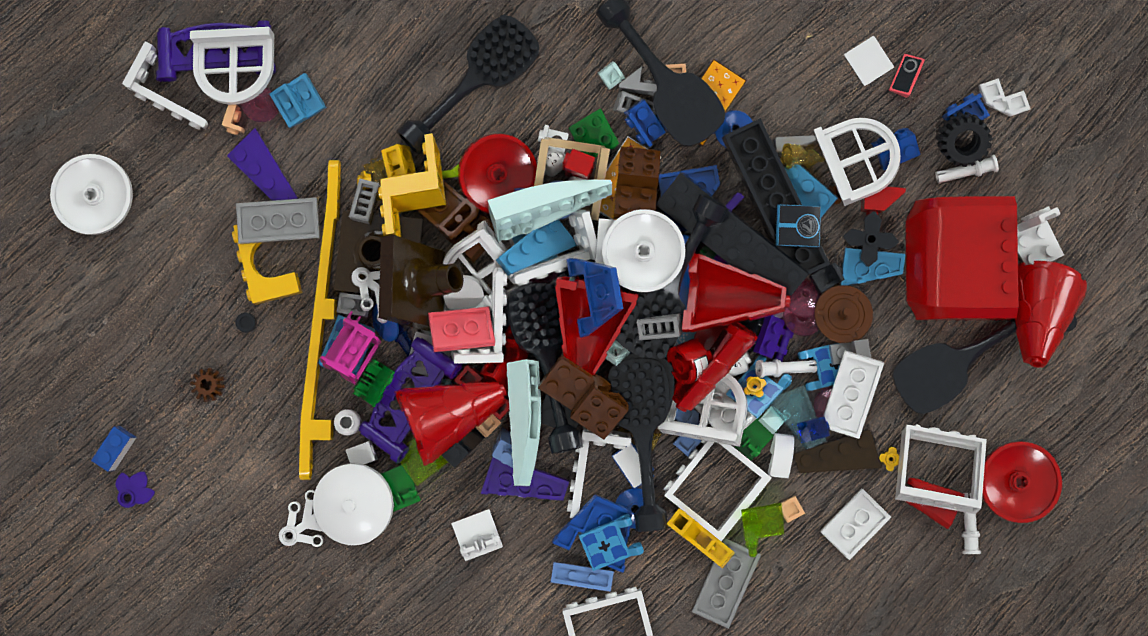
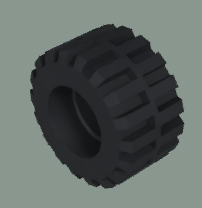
M958 112L957 116L950 115L948 121L944 120L942 122L944 126H939L938 128L940 134L936 135V139L939 141L937 146L941 153L950 162H953L954 165L959 166L961 164L963 167H967L968 163L971 166L976 165L975 161L981 162L983 160L981 157L988 155L987 148L991 149L992 144L989 142L992 140V136L989 134L991 132L981 119L974 114L971 115L969 112H965V114ZM967 130L973 131V139L969 145L963 148H955V140L960 133Z

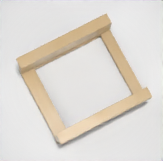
M550 137L541 138L534 186L543 185L549 146L598 153L594 180H605L609 148H605L602 145ZM602 199L582 208L590 212L591 220L598 221Z

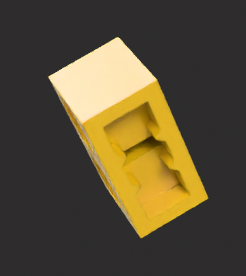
M396 144L381 150L388 178L416 173L409 146Z

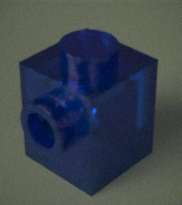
M825 416L797 423L802 443L830 436L829 423L825 420Z

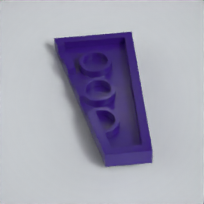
M254 128L227 157L272 201L298 199L259 132Z
M492 457L481 494L564 500L570 480L534 468L530 486H514L513 468Z

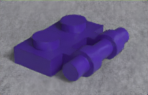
M773 315L765 317L753 352L771 359L774 352H776L774 359L782 362L783 357L788 352L789 340L793 338L795 325L787 322L785 329H783L785 320ZM780 335H782L779 346H777Z

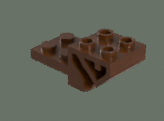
M621 146L613 219H618L624 214L635 210L656 211L661 151Z
M444 180L446 205L417 209L452 245H455L476 231L478 224L482 221H485L495 233L490 220L479 215V209L468 199L462 197ZM477 243L463 252V254L474 263L484 253L485 249L480 243Z
M561 355L538 385V389L572 410L571 419L603 440L628 412V403L620 393L609 392L611 384L598 374L593 376L563 355Z

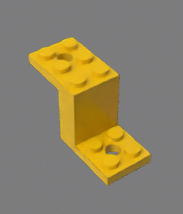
M432 133L425 134V142L422 143L423 153L427 158L424 161L425 172L380 179L381 187H378L380 199L383 200V205H380V212L385 220V224H382L384 236L396 235L401 237L399 212L446 205L440 150Z

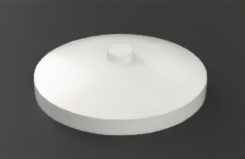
M86 154L69 160L58 170L51 185L50 198L56 216L65 226L82 234L98 235L114 229L125 219L132 205L133 189L127 173L118 163L101 155Z
M635 210L619 217L608 229L602 248L603 261L605 265L616 267L619 285L634 292H654L669 285L681 271L685 259V243L677 225L666 215L653 210Z
M351 463L336 467L323 476L315 489L313 511L316 521L327 536L339 543L361 545L374 540L384 532L393 515L394 501L390 486L379 472L369 466Z

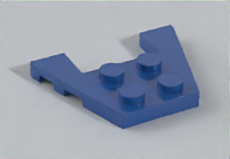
M570 258L566 259L569 277L584 275L591 316L577 319L580 337H587L623 309L616 267Z
M595 494L553 538L552 543L570 550L578 532L583 533L614 521L625 514H629L632 519V511ZM630 526L620 528L626 545ZM625 559L607 566L623 573Z

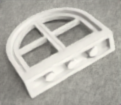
M270 27L190 31V39L194 43V76L199 87L211 99L228 105L242 104L257 97L267 87L274 70V33ZM263 46L262 66L238 67V47ZM230 48L229 68L205 69V49ZM261 71L253 85L244 91L237 92V73ZM229 73V93L215 89L208 82L206 74Z
M854 118L822 130V127L814 129L815 136L844 206L882 191L895 178L900 166V148L895 135L884 124L873 119ZM857 130L873 131L880 135L886 143L865 151ZM853 131L861 153L840 161L831 139ZM890 150L888 168L877 180L868 158ZM865 160L873 183L852 191L843 168Z
M482 221L478 224L476 231L456 243L447 252L443 264H453L459 258L471 272L472 277L477 279L490 295L492 290L482 278L493 272L494 268L500 267L502 269L496 259L508 249L501 241L497 240L496 234L488 224ZM480 243L494 261L476 272L462 253L475 244ZM529 279V283L524 285L532 284V279ZM513 283L514 286L507 290V293L510 294L514 289L524 285Z
M728 373L720 382H723L732 390L736 399V405L713 401L714 389L705 397V400L703 399L699 403L704 405L700 423L695 425L675 421L677 407L676 403L672 400L667 418L664 423L658 426V429L664 434L740 446L748 407L744 390L738 381ZM711 406L736 409L732 431L707 427Z

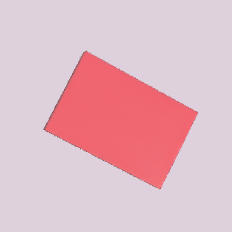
M489 307L428 313L434 352L495 346Z

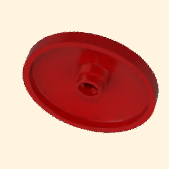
M500 133L485 135L475 140L462 155L458 168L459 185L466 199L479 210L489 213L487 200L512 193L514 188L534 187L537 163L531 150L521 140Z
M1010 442L999 446L986 458L982 498L989 509L999 517L1016 523L1033 522L1046 516L1057 504L1062 490L1061 471L1056 460L1044 448L1029 442Z

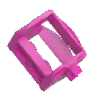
M351 311L347 318H344V326L325 357H320V361L323 363V367L330 371H337L341 377L356 385L365 371L364 369L368 362H371L379 348L381 340L374 332L359 324L361 316L357 320H352L351 315L353 312ZM372 342L374 344L373 348L371 349L370 353L363 362L357 374L354 375L352 373L353 370L360 361L369 344Z

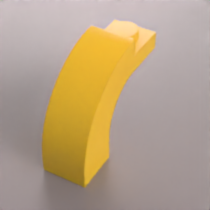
M680 508L667 523L668 526L721 568H724L735 554L733 550Z

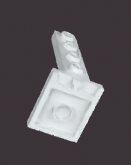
M145 41L122 84L135 92V97L146 101V99L153 101L152 106L162 111L165 108L172 112L171 116L178 120H182V118L190 121L188 125L197 130H200L201 127L206 129L208 122L204 118L140 85L141 82L144 83L149 75L147 71L150 65L153 66L158 59L156 48Z
M1048 206L1021 218L1022 222L1017 224L1018 257L1021 263L1024 262L1025 265H1030L1034 261H1053L1064 256L1047 221L1060 215L1058 207L1050 209Z
M579 209L569 216L570 224L574 227L576 233L574 240L580 250L532 265L509 275L510 281L518 285H524L529 283V279L535 277L536 279H542L553 271L555 273L563 272L568 267L566 259L570 258L595 260L597 239L590 212Z
M494 268L492 275V327L495 346L451 350L450 354L454 364L503 362L502 345L506 344V335L502 333L503 326H506V314L503 313V306H506L507 302L506 294H503V286L507 285V275L504 274L501 268Z
M583 427V447L576 449V452L579 453V459L574 460L573 465L576 479L571 480L570 492H574L573 500H568L567 512H571L570 518H573L580 510L589 441H594L593 444L598 446H605L608 443L614 444V448L625 449L626 446L630 447L631 433L612 430L603 440Z

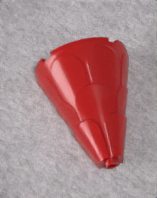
M694 253L688 270L690 285L687 310H684L683 332H697L748 319L752 321L785 312L786 308H790L791 295H787L786 287L756 274L751 275L729 264L726 265L704 255Z
M1034 261L1030 265H1025L1024 262L1018 264L1019 308L1015 322L1017 326L1016 334L1024 363L1036 368H1044L1063 340L1064 333L1073 321L1074 315L1085 299L1087 291L1086 280H1082L1081 274L1075 269L1051 261Z
M558 277L555 289L563 339V356L594 376L607 357V351L621 332L620 329L636 306L638 294L631 290L628 293L624 292V287L620 286L623 309L589 336L580 337L577 319L591 316L584 278L576 277L574 281H570V277Z
M737 322L695 333L694 338H698L706 350L711 348L724 328H727L726 331L732 336L696 382L681 385L678 381L676 382L672 400L676 403L678 409L684 412L687 410L692 411L716 388L715 385L729 373L731 368L758 339V336L753 331Z
M463 382L461 385H434L433 387L403 388L394 391L400 409L404 412L416 441V448L424 466L433 463L476 426L479 427L505 404L504 396H507L504 385H499L498 382Z

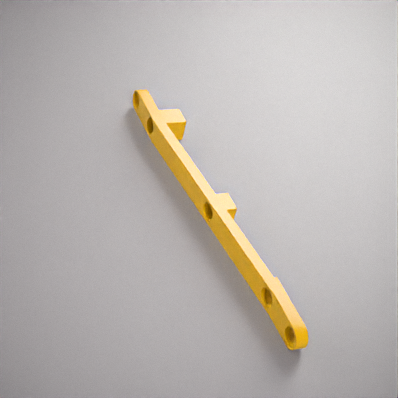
M329 160L327 204L300 422V480H311L313 440H333L334 420H315L314 414L320 371L318 362L322 353L325 320L337 319V300L328 299L336 223L340 221V160Z

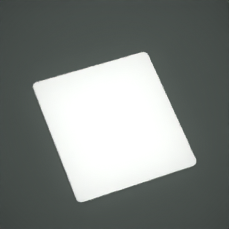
M874 36L844 54L864 86L894 68Z

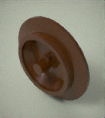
M847 285L835 286L824 292L817 301L815 307L817 327L825 337L834 342L851 343V341L859 340L868 332L872 324L873 310L871 303L866 295L857 288Z

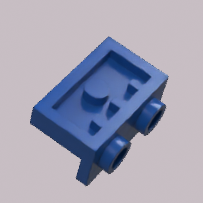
M645 99L640 100L624 112L627 117L624 119L630 129H635L637 132L635 137L641 145L645 144L651 147L653 141L666 133Z

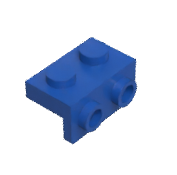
M972 93L962 99L964 103L957 106L955 103L946 108L947 113L942 118L948 121L950 119L949 116L952 114L957 116L958 112L963 114L969 112L971 115L974 114L979 119L984 120L990 114L980 100L982 97L981 93L976 96Z
M902 128L894 133L900 148V164L920 155L917 140L912 131L908 128ZM880 137L871 144L874 148L886 142ZM890 150L877 154L883 170L888 168Z

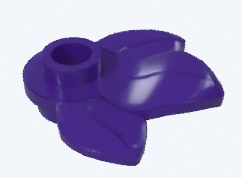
M122 472L117 477L116 488L119 491L117 500L122 507L130 508L135 504H145L153 498L155 491L146 487L148 478L145 472H138L130 478ZM126 494L131 495L130 501H126Z

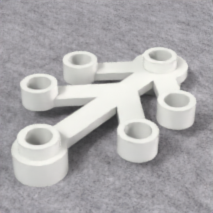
M363 267L355 269L351 278L354 285L360 289L361 309L369 311L373 307V300L369 298L368 288L375 292L378 309L377 319L381 323H386L388 320L378 318L379 284L373 281L380 279V271L370 272ZM363 274L366 279L361 280L358 275ZM363 302H369L370 307H365Z
M309 490L305 493L306 503L303 519L297 526H295L296 516L301 510V504L297 501L289 504L287 526L283 527L279 532V540L282 544L292 546L296 542H303L319 547L324 543L322 535L309 536L300 534L305 529L322 531L315 515H312L313 500L308 498V494L310 492L315 493V490ZM292 504L298 505L297 511L292 510ZM287 532L293 534L292 539L286 537ZM315 537H319L321 539L320 544H315Z

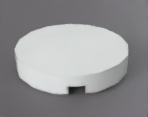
M463 275L464 283L462 289L459 292L443 296L445 304L450 310L475 308L483 301L484 291L477 279L472 276Z

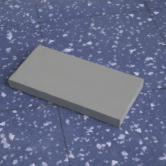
M318 198L236 203L238 244L320 238Z
M724 538L722 542L733 550L735 554L724 568H721L713 561L691 612L729 629L761 554Z

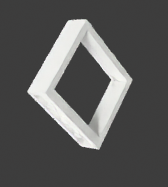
M918 424L915 426L906 425L901 435L895 499L976 514L982 506L987 439L977 438L976 435H960L956 431L944 432L935 427L923 428ZM909 439L974 450L971 498L906 487Z
M701 440L703 445L699 450L695 448L689 455V463L686 466L682 464L677 470V478L667 483L663 489L665 490L663 495L722 541L771 480V477L733 446L719 443L760 477L716 530L673 495L714 443Z
M629 587L624 589V593L617 594L615 591L605 594V598L597 599V597L585 599L586 603L578 604L577 602L567 604L566 608H563V615L569 636H575L570 615L635 598L638 600L646 635L653 636L641 588Z

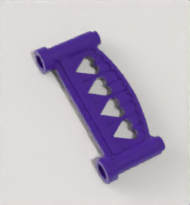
M269 21L257 22L256 27H270L271 29ZM208 23L188 27L173 33L170 28H159L157 32L158 70L156 71V80L160 82H173L177 80V71L193 70V45L186 57L177 47L179 41L186 42L191 40L190 31L256 27L235 23ZM263 46L248 47L245 53L238 47V67L262 66ZM220 48L208 50L205 55V69L229 68L230 48L226 54ZM274 63L273 74L276 73V64H275V63Z
M419 337L415 338L411 344L414 352L395 369L393 380L386 386L381 401L375 405L370 421H363L359 428L360 434L388 453L390 459L397 464L404 459L409 451V447L403 441L411 429L404 412L391 408V402L395 401L394 391L401 390L402 385L406 384L408 377L412 378L415 387L439 385L444 376L450 380L455 378L463 363L454 364L453 359L443 352H434L433 345ZM421 360L428 376H414L412 374V369L416 367L417 361ZM386 411L391 412L396 427L382 426L380 424V420L385 417Z

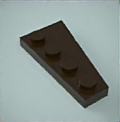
M870 429L862 431L859 439L846 436L793 453L798 473L882 468Z

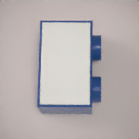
M114 426L91 461L107 472L115 471L137 437L121 426Z
M631 443L630 447L626 446L625 449H620L611 456L632 488L636 489L642 485L640 463L636 444L633 445Z

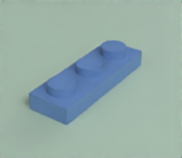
M554 562L551 582L611 592L614 571L606 569L593 571L592 567Z

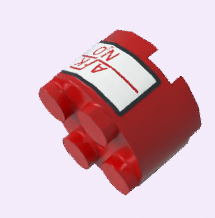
M693 338L670 348L667 353V361L672 363L674 369L671 373L681 385L696 382L713 360L712 353L704 348L698 338Z

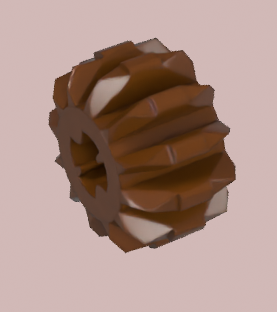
M208 368L205 372L204 369H200V375H193L197 381L190 382V385H196V388L192 389L191 392H198L197 399L203 397L204 402H208L210 398L212 401L217 400L216 394L219 396L223 395L219 388L226 387V385L220 384L225 378L218 377L220 373L218 370L213 372L212 368ZM205 381L212 383V386H209L211 387L210 389L204 387V384H207Z

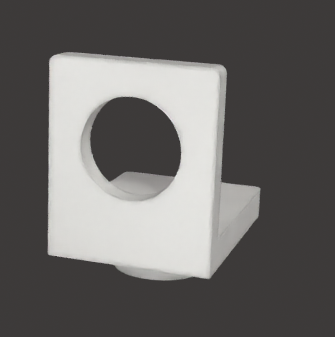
M545 125L544 130L539 132L538 141L541 142V138H552L556 135L560 136L563 140H567L568 133L551 130L549 125Z
M371 441L346 449L350 464L364 465L378 460Z

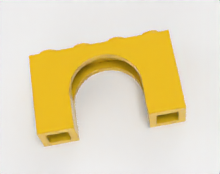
M234 225L232 237L234 242L238 243L237 225ZM262 243L238 244L239 251H237V257L239 262L243 264L244 270H241L244 282L247 281L249 289L246 290L248 300L252 301V304L257 305L302 293L299 276L295 272L267 278L257 271L254 265V255Z

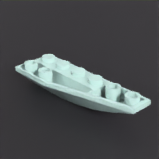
M588 179L547 183L487 200L496 238L498 241L509 240L520 234H528L533 230L612 195L611 180Z
M525 359L507 363L514 486H530L536 463L541 426V391L538 389L540 383L539 361Z

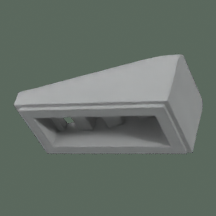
M620 91L618 92L613 111L624 114L630 108L632 101H635V105L643 98ZM626 98L627 100L624 108H622L624 99ZM645 99L653 113L656 114L653 102Z
M816 136L776 137L773 140V145L778 155L814 143Z
M359 179L349 214L351 220L366 224L371 223L379 183ZM363 187L371 188V189H373V191H372V192L365 191V190H362V188H363ZM361 195H365L371 198L370 200H367L360 197ZM359 203L367 204L368 208L359 206ZM357 211L366 213V216L357 214Z
M680 314L637 319L639 340L673 338L682 335ZM672 321H673V324H674V330H671V323H670V322H672ZM662 322H665V332H663ZM653 323L657 324V333L654 332ZM645 324H648L650 334H646Z

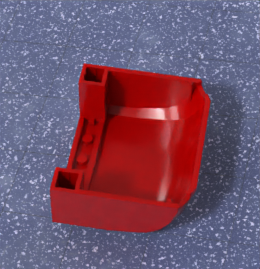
M1015 196L936 197L915 201L905 220L906 302L912 309L916 317L915 319L1010 320L1017 318L1019 308L1018 233Z

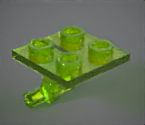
M415 439L406 444L409 447V451L400 462L416 486L449 463L441 455L433 463L424 466L416 448Z
M776 503L741 509L746 548L749 551L750 557H756L759 538L784 534L782 504Z

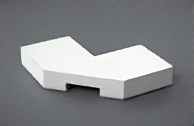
M999 78L978 86L984 104L1011 117L1030 110L1025 92L1021 91L1005 97Z

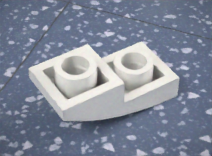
M774 433L770 448L772 457L767 472L769 476L789 478L794 451V435Z

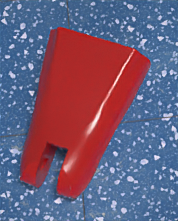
M908 478L906 482L912 488L960 497L965 495L964 493L917 478ZM905 501L946 529H949L958 512L956 510Z

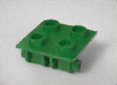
M601 108L569 127L576 142L602 145L611 150L619 144ZM581 151L595 158L598 157V153Z
M372 359L364 369L372 375L365 372L362 373L370 378L369 381L360 377L359 379L367 384L357 381L353 388V394L375 407L381 401L386 386L392 382L395 372L381 362Z
M761 416L743 430L740 446H735L750 461L757 457L766 444L774 437V434L758 421Z
M407 464L381 473L392 491L394 501L393 512L421 501Z

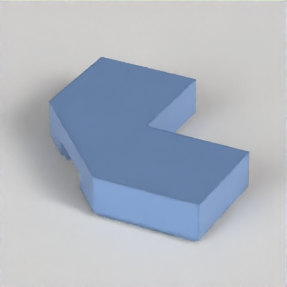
M677 408L675 420L677 422L699 425V413L694 409L684 412ZM679 436L673 442V445L689 457L701 440Z

